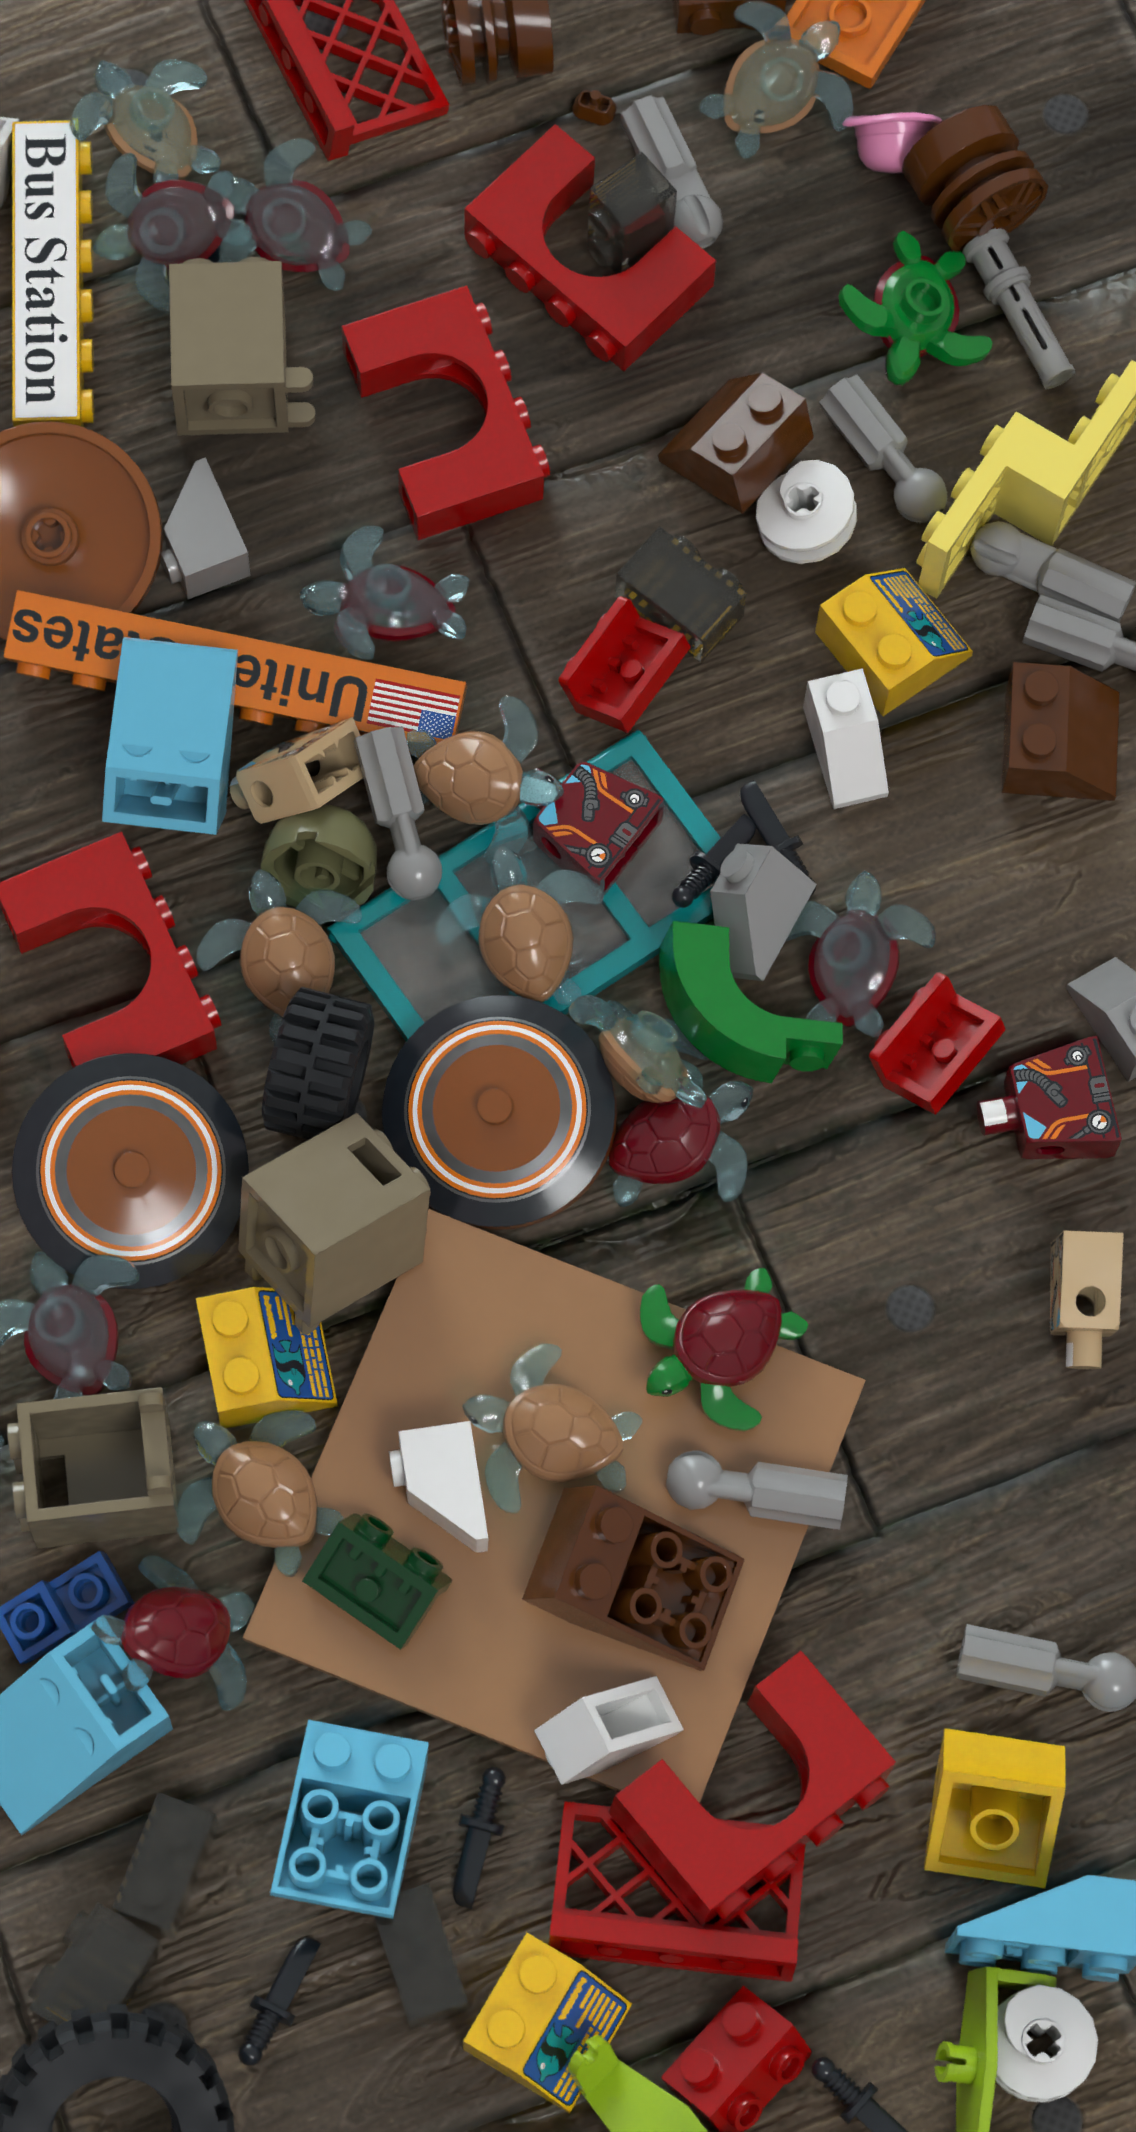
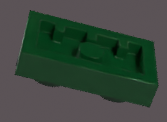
M353 1513L338 1522L302 1582L401 1650L408 1645L437 1597L448 1589L453 1580L441 1571L443 1565L436 1557L420 1548L414 1547L410 1550L392 1538L394 1532L384 1521L365 1513L360 1516L357 1513Z

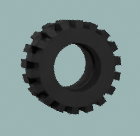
M301 987L296 992L285 1010L269 1063L262 1101V1116L265 1129L309 1140L354 1115L373 1039L374 1015L371 1004Z

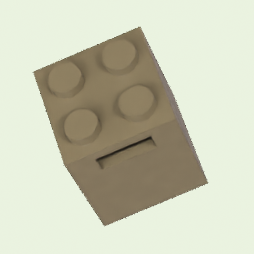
M248 257L239 262L213 263L207 259L195 258L187 260L183 264H169L171 388L177 435L289 432L288 427H308L312 425L316 419L315 408L312 404L308 402H288V393L306 392L312 388L313 374L306 367H287L282 261H269L261 257Z
M356 1113L242 1177L238 1251L245 1258V1272L254 1281L264 1278L295 1312V1326L302 1334H309L319 1326L321 1321L423 1262L430 1197L429 1184L417 1168L409 1167L393 1151L390 1141L383 1132L378 1129L373 1130Z
M162 1387L16 1404L18 1423L7 1424L11 1460H14L16 1474L23 1473V1481L13 1482L14 1508L16 1519H20L21 1531H31L37 1549L181 1532L170 1421ZM64 1458L69 1505L46 1508L41 1460Z

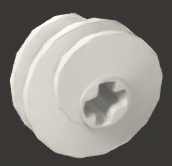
M819 460L800 461L787 474L781 475L774 480L762 493L757 501L756 521L760 537L768 551L783 561L798 564L822 561L837 553L851 538L857 522L854 492L848 478L835 465Z
M1035 1985L1011 1995L998 2006V2066L996 2082L1007 2093L1027 2102H1051L1069 2095L1086 2080L1096 2061L1098 2037L1093 2018L1082 2003L1061 1988ZM1028 2031L1036 2037L1042 2036L1046 2032L1052 2038L1054 2043L1048 2048L1054 2055L1052 2058L1044 2052L1039 2053L1035 2057L1029 2053L1026 2046L1032 2039L1026 2034Z

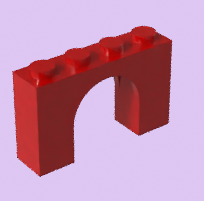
M555 124L464 209L465 239L476 254L484 259L491 257L505 269L507 278L518 290L523 293L530 291L540 299L555 322L563 327L570 325L583 336L586 345L597 358L604 362L611 360L624 372L713 287L716 260L675 226L635 265L615 275L605 277L585 276L573 272L560 264L550 253L544 238L551 225L594 185L595 157Z
M467 285L342 326L343 353L361 398L412 381L437 378L449 380L467 389L476 397L485 412L486 418L480 431L464 446L398 469L399 495L418 541L543 500L544 478L550 476L548 460L540 444L532 446L526 432L527 429L531 428L526 405L521 396L513 399L507 382L512 381L507 358L502 349L493 350L488 335H491L493 330L487 309L483 302L474 303Z
M122 831L0 882V909L21 954L81 929L105 927L121 931L135 939L144 948L151 960L148 980L135 1000L113 1014L62 1035L66 1054L73 1068L99 1057L125 1053L148 1054L183 1064L216 1050L217 1044L214 1029L222 1026L218 1012L209 994L199 998L191 979L199 975L187 946L184 944L176 948L168 932L169 929L175 927V922L163 895L153 898L145 880L152 878V873L140 846L130 849Z
M802 1651L798 1652L757 1684L747 1703L750 1709L787 1751L795 1764L800 1780V1799L798 1807L792 1814L775 1825L760 1829H742L727 1825L714 1818L701 1806L663 1759L617 1793L608 1813L702 1926L717 1914L723 1921L734 1916L752 1899L747 1890L764 1877L770 1884L776 1882L799 1861L794 1855L797 1850L810 1840L816 1847L821 1846L845 1824L840 1818L841 1815L856 1803L862 1810L867 1809L890 1789L889 1784L885 1780L892 1771L896 1761Z

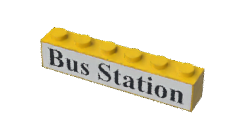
M78 120L12 122V421L14 427L45 421L64 422L84 427V423H94L93 389H84V373L94 372L93 340L84 339L83 323H93L94 320L92 289H83V273H93L92 239L83 240V224H93L92 191L83 190V175H92L93 159L91 141L81 142Z

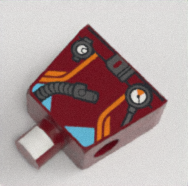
M588 762L578 763L563 783L552 776L550 777L554 782H548L544 777L550 775L540 768H536L530 773L520 789V797L540 810L533 821V840L591 898L600 902L662 823L664 799L647 789ZM548 802H552V803L549 804V805L542 806V804H545V803H548Z
M1097 1036L1087 1037L1014 1063L1008 1068L1004 1079L1006 1096L977 1101V1115L982 1134L985 1136L1014 1130L1019 1154L1024 1159L1111 1158L1115 1156L1122 1140Z

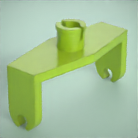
M988 1966L968 1971L960 2043L957 2045L943 2041L939 2045L935 2060L951 2062L946 2067L935 2066V2075L939 2082H956V2132L990 2131L998 2066V1988L1019 1991L1035 1985L1056 1988V1977Z
M595 2035L585 2042L589 2046L588 2050L583 2055L577 2050L571 2057L568 2070L580 2093L609 2132H707L689 2106L618 2060L611 2045L602 2036Z

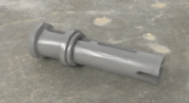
M991 229L981 237L977 236L963 248L962 253L968 263H974L986 285L983 293L987 300L992 301L993 304H1000L1020 344L1040 376L1044 388H1055L1068 381L1075 374V369L1069 363L1049 323L1046 321L1028 289L1031 284V275L1027 268L1019 266L1007 245L1009 241L1005 229ZM1027 320L1029 321L1031 327L1033 328V330H1034V332H1035L1037 338L1035 337V335H1034L1032 329L1030 328V326H1029Z

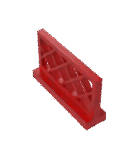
M244 0L328 161L347 156L351 144L448 113L450 104L394 0H369L377 3L382 11L378 22L350 12L354 0H346L343 8L322 0ZM308 10L336 21L330 37L307 28L303 20ZM343 24L372 35L366 51L337 41ZM379 38L401 47L405 55L401 66L372 55ZM330 54L359 64L352 81L330 72L326 65ZM366 68L395 79L388 95L359 84ZM401 82L424 90L429 101L414 106L395 98ZM353 97L381 107L382 110L379 117L357 124L349 108Z
M564 1801L549 1946L568 1957L792 1982L798 1954V1928L805 1845L794 1853L799 1860L795 1866L772 1884L765 1877L759 1881L762 1887L751 1895L752 1899L734 1916L726 1921L720 1919L714 1925L705 1924L702 1926L684 1907L683 1902L673 1894L657 1875L658 1872L655 1868L649 1865L631 1844V1839L626 1833H622L616 1826L618 1825L617 1822L608 1813L611 1806ZM718 1819L727 1825L742 1829H760L772 1826L769 1824ZM574 1820L600 1823L613 1840L588 1858L572 1839ZM621 1848L641 1872L616 1891L596 1866ZM572 1855L580 1865L569 1873L570 1856ZM585 1874L591 1877L607 1897V1899L591 1911L565 1908L567 1888ZM789 1879L787 1898L779 1886ZM647 1880L668 1904L667 1907L652 1918L637 1916L623 1900ZM770 1894L786 1913L785 1933L759 1930L747 1916L746 1912ZM615 1906L621 1914L607 1913V1911ZM676 1913L682 1921L668 1920V1918ZM737 1920L743 1928L729 1927V1925Z

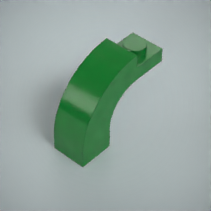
M679 921L672 922L659 948L660 982L666 1005L673 1020L695 1048L715 1064L732 1073L771 1084L783 1064H788L795 1070L805 1072L816 1071L821 1068L828 1069L843 1045V1023L784 1017L759 1008L741 992L733 978L729 959V927Z

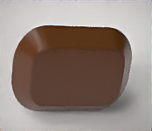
M584 90L576 97L572 110L577 118L604 126L613 120L617 111V105L613 99L601 95L598 90Z

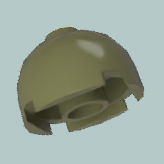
M324 804L315 810L281 818L269 833L263 850L261 872L264 870L267 875L265 885L270 893L284 903L304 911L319 913L316 901L339 904L338 912L350 911L365 903L374 890L377 873L376 843L371 832L361 819L350 811L335 805Z

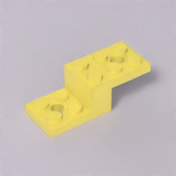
M1130 361L1120 377L1113 373L1108 377L1096 398L1095 403L1099 404L1094 415L1091 419L1083 416L1073 429L1068 441L1018 412L1014 413L1005 428L996 425L992 429L981 448L980 454L984 458L976 471L966 468L951 493V497L955 499L946 515L937 511L922 535L921 540L926 544L921 550L916 564L922 567L918 584L924 592L937 599L971 549V543L978 529L986 525L994 514L1050 546L1054 544L1136 421L1135 361Z

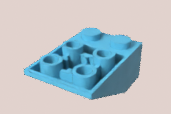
M129 637L123 638L105 768L102 822L217 834L225 818L227 808L238 650Z
M100 1617L48 1652L0 1694V1805L21 1836L173 1730L169 1715Z
M308 1720L270 1896L393 1919L425 1780L429 1742Z
M1086 1875L957 1926L945 1944V1953L960 1954L959 1963L967 1966L996 1967V1959L1020 1961V1970L1023 1972L1055 1975L1057 1974L1058 1966L1082 1969V1978L1117 1982L1119 1981V1974H1128L1136 1966V1880Z

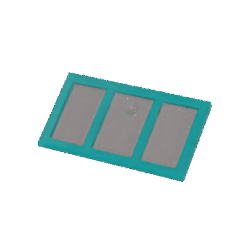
M639 729L587 761L664 799L662 823L600 902L591 898L536 845L533 840V821L540 810L529 802L524 801L502 819L488 824L438 856L442 864V878L439 886L431 896L412 901L399 896L390 887L327 928L330 941L336 944L406 1042L431 1017L459 1002L483 996H519L500 983L491 973L483 960L478 940L481 918L487 905L500 890L506 887L525 884L538 888L553 897L568 915L574 936L570 965L557 990L548 1000L543 1002L564 1015L658 955L660 945L673 921L705 924L714 918L710 893L714 886L713 884H710L687 908L675 906L672 902V892L693 870L689 863V858L696 851L706 854L721 837L649 743L646 735ZM570 773L566 774L565 776H563L562 778H560L558 781L561 782V783H563V781L567 778V776H568ZM513 852H515L521 860H519ZM494 857L493 867L491 868V862Z

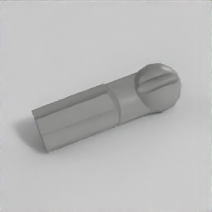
M649 95L634 101L628 109L621 112L620 121L652 188L656 191L669 218L670 229L672 230L676 226L701 248L710 246L722 232V213L718 205L710 198L697 171L696 163L664 97L656 98Z
M856 374L849 378H843L833 385L824 398L819 401L821 409L870 471L884 469L895 482L894 500L899 513L912 522L926 523L930 522L937 511L943 512L947 504V490L942 477L930 469L915 468L904 454L908 444L907 437L861 378Z
M1000 521L987 523L978 529L970 547L976 566L984 573L1002 576L1038 592V595L1047 596L1120 623L1136 586V581L1066 550L1054 548L1027 536L1010 523Z
M1040 594L1023 638L1024 644L1101 672L1113 663L1136 671V642L1123 637L1120 623Z
M403 726L387 727L355 737L354 745L375 824L390 828L395 852L387 866L389 885L399 896L414 901L429 897L435 892L441 881L442 864L438 856L430 848L421 845L415 821L424 813L425 809Z
M697 1450L685 1452L671 1462L668 1468L666 1488L678 1505L690 1510L706 1508L718 1498L744 1502L752 1517L840 1530L848 1475L758 1462L749 1473L722 1470L720 1464L713 1456Z
M969 1624L966 1625L958 1659L957 1679L1046 1697L1056 1686L1080 1690L1092 1706L1104 1712L1121 1710L1129 1706L1136 1699V1667L1128 1658L1116 1652L1102 1653L1093 1657L1088 1662L1062 1658L1056 1642Z

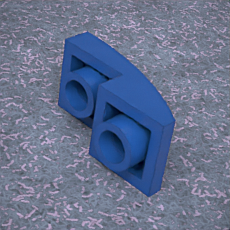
M98 1551L50 1582L42 1580L0 1606V1629L19 1663L24 1665L47 1654L100 1617L104 1623L131 1607L134 1601L107 1553Z

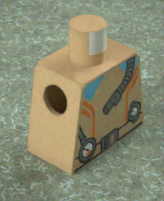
M353 717L280 743L238 769L236 777L230 783V794L234 803L241 809L250 808L254 819L262 824L318 809L360 781L363 775L354 739L361 735ZM319 760V773L316 776H310L305 764Z
M1064 1230L1051 1242L1050 1332L1052 1335L1066 1336V1368L1101 1369L1102 1337H1110L1119 1330L1123 1233ZM1077 1296L1085 1297L1093 1304V1316H1086L1078 1310L1076 1306Z

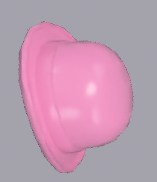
M904 112L847 117L843 122V126H855L859 158L866 167L877 172L903 173V161L913 145L929 130L943 121L941 118L931 114Z

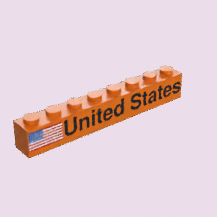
M20 590L16 592L3 657L10 662L17 663L15 672L17 674L49 680L51 670L73 674L72 685L105 691L107 682L117 683L124 637L238 650L234 708L240 709V720L272 726L274 716L296 720L295 731L306 734L352 717L360 735L387 727L403 726L410 755L421 757L425 751L445 738L458 734L467 691L466 682Z

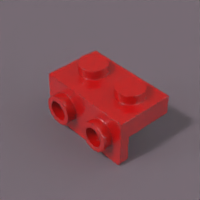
M619 596L608 612L599 619L596 628L576 655L568 661L559 677V684L576 713L629 733L691 646L683 633L641 618L632 601Z
M937 972L925 987L920 988L913 995L909 1006L892 1027L878 1037L874 1048L869 1054V1058L883 1087L936 1115L1006 1031V1028L1000 1016L956 994L949 977Z
M743 1985L660 2078L672 2092L707 2119L717 2132H743L751 2128L758 2121L763 2108L785 2084L792 2082L800 2074L805 2061L811 2056L812 2051L791 2022Z

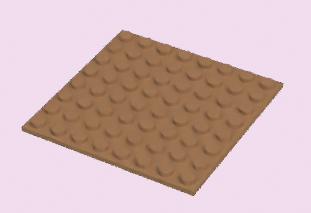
M428 1209L423 1262L397 1277L311 1479L315 1488L318 1507L315 1534L311 1541L305 1545L281 1547L243 1635V1641L546 1763L548 1761L545 1751L534 1731L582 1697L657 1676L684 1730L601 1773L586 1777V1779L620 1792L663 1759L700 1803L809 1525L752 1517L744 1502L718 1498L713 1504L703 1509L690 1510L673 1500L666 1488L669 1465L676 1457L685 1452L700 1450L713 1456L720 1464L722 1470L749 1473L758 1462L830 1472L866 1380L776 1345L770 1361L760 1374L742 1385L731 1386L732 1392L738 1399L760 1412L762 1416L761 1422L754 1429L745 1432L721 1427L710 1421L703 1412L700 1382L694 1379L689 1382V1385L683 1391L669 1397L652 1396L647 1393L646 1383L651 1369L666 1356L674 1355V1350L650 1343L644 1335L640 1322V1306L644 1293ZM668 1303L671 1313L679 1320L686 1309ZM559 1384L575 1388L595 1400L611 1417L621 1434L624 1447L623 1452L617 1460L585 1478L565 1482L540 1479L530 1474L521 1466L505 1442L503 1420L506 1408L517 1395L537 1385ZM469 1416H473L478 1421V1424H474ZM466 1421L471 1422L488 1532V1551L476 1553L409 1505L405 1486L394 1487L389 1451L400 1450L399 1431ZM598 1485L745 1559L704 1671H699L571 1624L522 1600L564 1488ZM353 1513H357L360 1516L365 1513L384 1521L394 1532L392 1538L410 1550L414 1547L420 1548L436 1557L443 1565L441 1571L453 1580L448 1589L437 1597L408 1645L401 1650L302 1582L338 1522Z

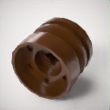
M443 0L441 2L446 50L456 70L460 86L474 85L475 59H481L487 83L495 82L498 75L499 56L508 55L510 65L517 79L553 73V38L548 0Z
M984 104L965 109L945 119L915 143L903 161L902 172L923 204L932 206L931 218L939 229H942L941 234L953 251H963V248L977 236L981 237L991 229H1005L1007 234L1010 233L1039 208L1047 195V183L1039 171L1034 169L1035 164L1026 151H1017L1019 139L997 106Z

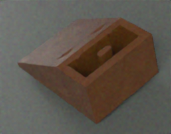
M598 1485L564 1488L522 1600L571 1624L699 1671H704L745 1559Z

